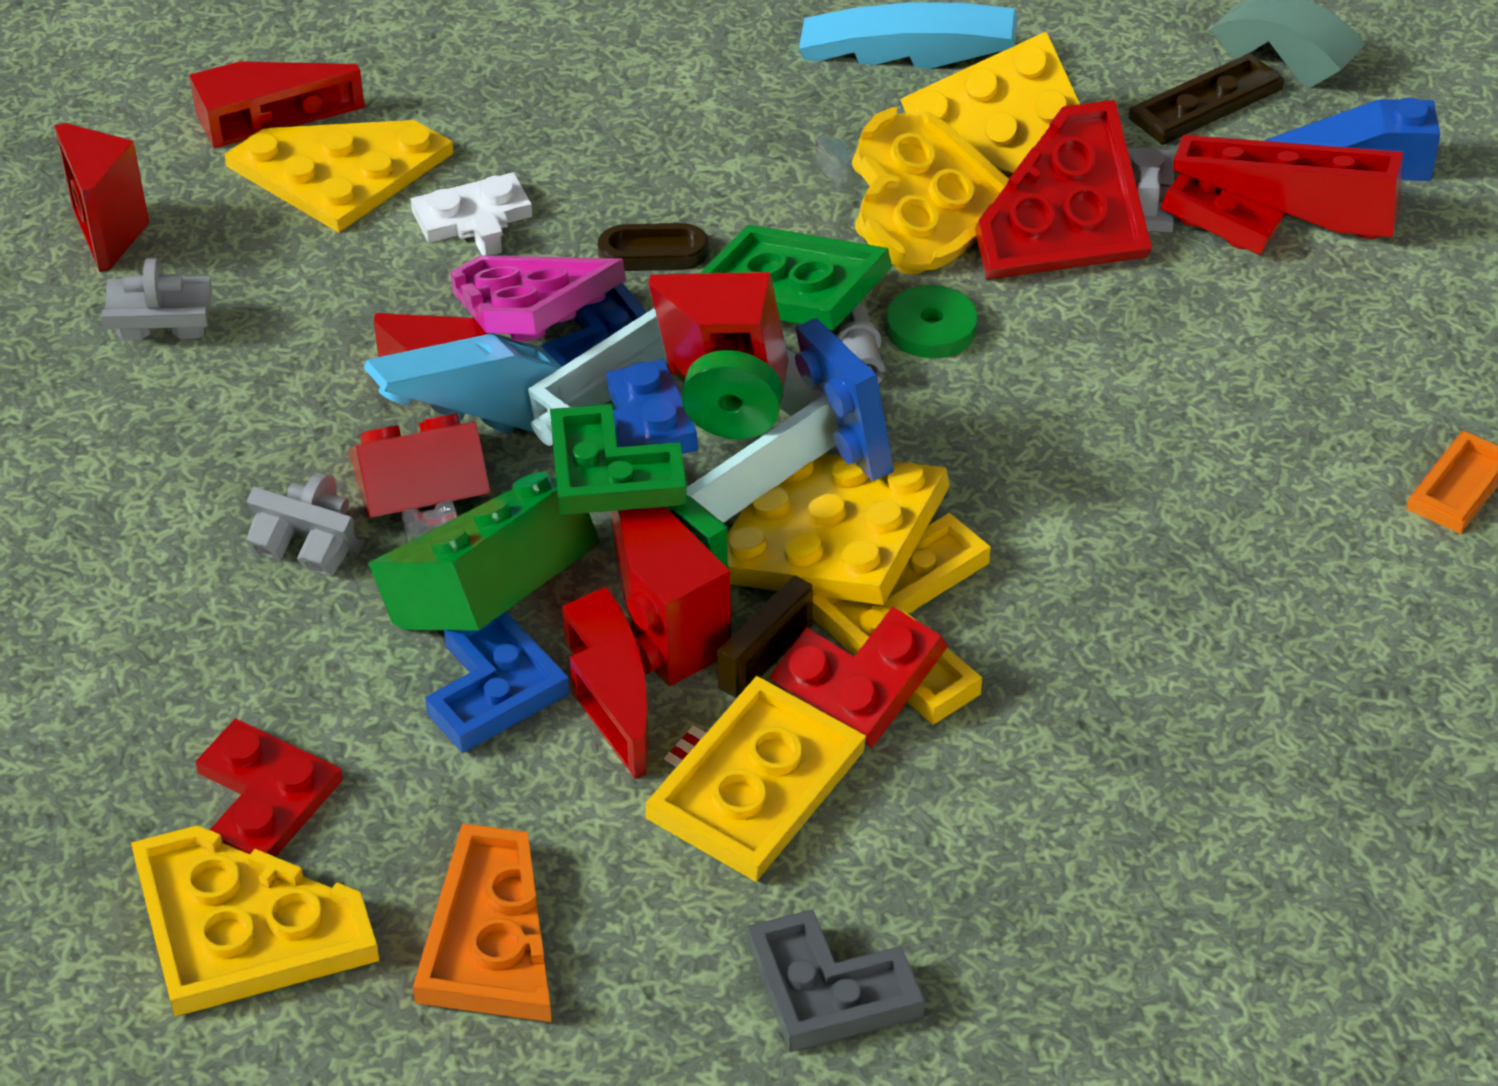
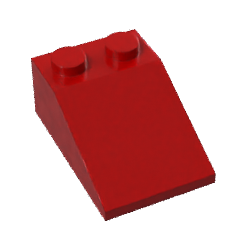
M666 507L612 511L614 552L629 626L638 644L644 672L649 674L655 671L670 687L718 661L717 650L731 637L730 570Z

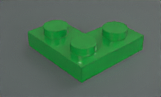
M612 404L550 409L559 515L687 505V486L681 442L617 447Z

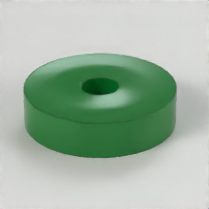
M939 285L916 286L899 293L889 303L886 312V332L896 347L913 356L922 358L949 357L963 351L973 342L977 332V310L967 296L952 288ZM927 320H934V321H937V322L930 323V322H926V321H927Z
M721 350L705 354L692 363L686 375L681 399L688 417L704 431L722 438L748 439L767 432L777 421L783 398V386L774 369L763 360L740 351Z

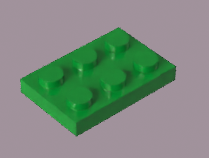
M748 224L699 274L770 272L781 321L803 324L817 317L829 330H835L892 268L889 249L886 247Z

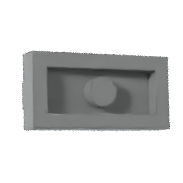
M1150 147L1139 149L1127 148L1147 230L1172 232L1174 215L1160 208L1167 190L1174 182L1173 160L1175 151L1157 150Z

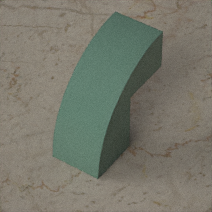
M1243 0L1235 4L1210 29L1228 54L1235 58L1242 57L1269 41L1299 82L1310 88L1342 70L1366 45L1361 37L1337 15L1308 0Z

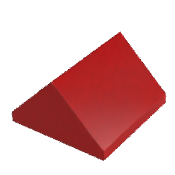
M68 123L54 125L72 209L99 272L110 270L149 224L134 141Z

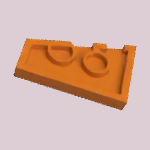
M462 823L413 984L415 1004L552 1023L528 832Z

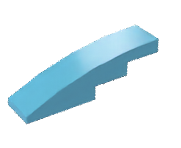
M906 2L856 7L804 18L799 50L803 59L809 61H823L855 53L859 64L877 65L910 56L915 68L932 69L1007 50L1015 46L1018 16L1015 8L970 3Z

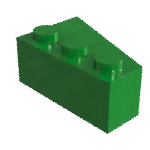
M537 472L517 480L513 484V489L384 554L368 564L391 622L403 630L479 631L600 544L589 513L559 515L556 477L549 478L547 472Z

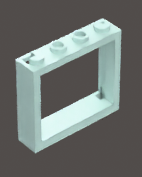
M655 308L528 388L534 420L530 423L535 434L547 446L553 445L550 409L604 405L611 400L607 388L606 372L626 368L635 363L652 362L664 359L666 364L668 363ZM788 349L786 350L789 362L780 409L791 417L687 487V495L691 496L722 523L746 508L773 487L778 486L809 462L814 461L836 446L834 432L839 430L836 413L831 408L827 397L816 386L809 387L806 385L798 372L795 354Z

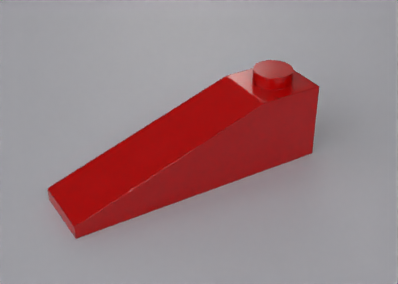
M1196 135L1182 136L1173 160L1174 171L1335 232L1356 234L1364 239H1375L1381 236L1393 237L1400 211L1403 152Z

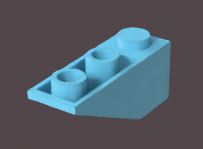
M491 333L368 359L363 368L380 386L379 393L393 402L410 406L414 400L429 403L435 411L442 415L459 413V418L462 420L465 414L480 417L482 422L493 429L504 433H513L515 427L534 432L530 423L534 420L528 388L562 366L542 347L521 341H513L511 338Z

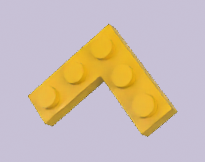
M948 513L928 525L884 605L834 599L816 593L813 595V620L855 656L892 606L910 616L909 613L990 563L991 546L952 514ZM947 648L907 703L932 725H935L981 695L982 677Z

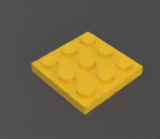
M821 455L741 511L727 534L730 585L778 591L796 575L812 584L813 595L819 593L834 599L884 605L950 487L946 467L892 461L894 471L872 481L855 463L847 464L840 455Z

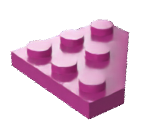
M480 255L450 271L453 294L486 333L510 334L513 341H531L545 336V329L557 322L573 319L576 317V310L586 304H593L604 300L606 292L626 281L623 259Z

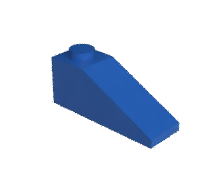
M1403 98L1400 100L1379 99L1266 139L1265 141L1403 152L1402 180L1431 181L1440 139V129L1434 100H1419L1416 98Z

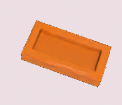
M1462 430L1408 498L1406 509L1462 534L1498 486V445Z

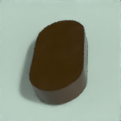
M687 223L616 225L605 230L598 239L599 258L623 259L625 271L691 269L702 264L709 253L706 233L699 227Z

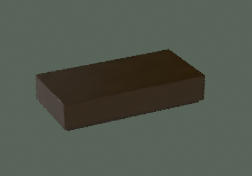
M794 575L717 650L718 688L737 698L756 676L761 678L793 646L806 627L810 629L813 626V590L811 583Z

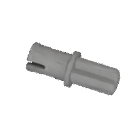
M859 302L837 326L838 334L836 337L877 375L879 384L884 378L881 372H885V366L879 353L881 335L878 328L871 323L867 308Z

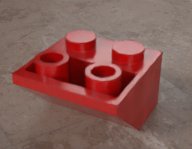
M770 272L650 275L648 284L669 368L680 380L685 383L689 367L701 356L715 351L733 350L751 354L766 362L777 373L784 388L789 359Z
M459 413L419 422L420 433L401 436L399 425L359 434L361 444L355 445L348 449L367 518L489 494L490 488L476 422L461 424Z

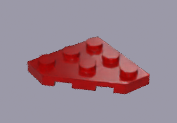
M1115 100L1063 106L1050 122L1048 129L1037 144L1031 148L1011 175L1001 193L980 217L975 231L987 280L1148 257L1152 246Z

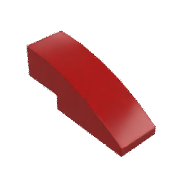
M605 587L562 606L565 645L573 654L570 656L572 692L632 776L637 779L647 774L649 752L645 672L637 641L625 614L608 588Z

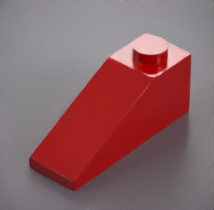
M239 61L189 74L195 113L213 148L244 141L263 128L295 127L365 108L361 71L357 64Z

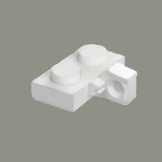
M514 172L500 176H491L481 181L449 189H440L430 194L410 198L412 212L428 243L458 236L460 239L473 237L482 255L502 253V229L507 228V223L532 217L531 202Z

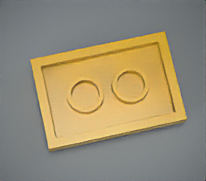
M756 676L647 800L645 818L757 882L862 755L866 735Z

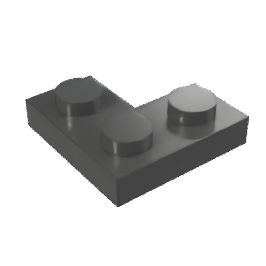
M813 909L747 926V943L789 1052L924 1017L925 1000L902 946L835 963Z

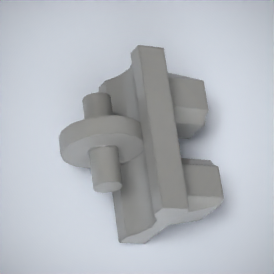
M146 258L143 275H124V278L107 279L106 304L101 314L104 330L115 329L121 340H142L150 335L151 328H172L173 335L179 339L200 338L204 335V328L208 326L212 296L210 276L183 277L182 274H163L159 258Z
M315 473L309 479L306 486L292 482L288 488L287 497L253 486L246 501L255 515L246 539L247 544L254 553L267 555L270 558L281 561L293 536L306 539L297 560L303 568L314 572H321V574L331 577L335 574L347 553L358 556L367 543L364 538L355 535L354 520L351 516L345 515L349 508V499L336 495V481L329 474Z

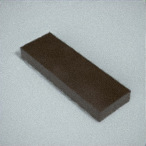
M1248 53L1130 107L1128 118L1157 142L1164 145L1282 90L1284 78L1251 53Z

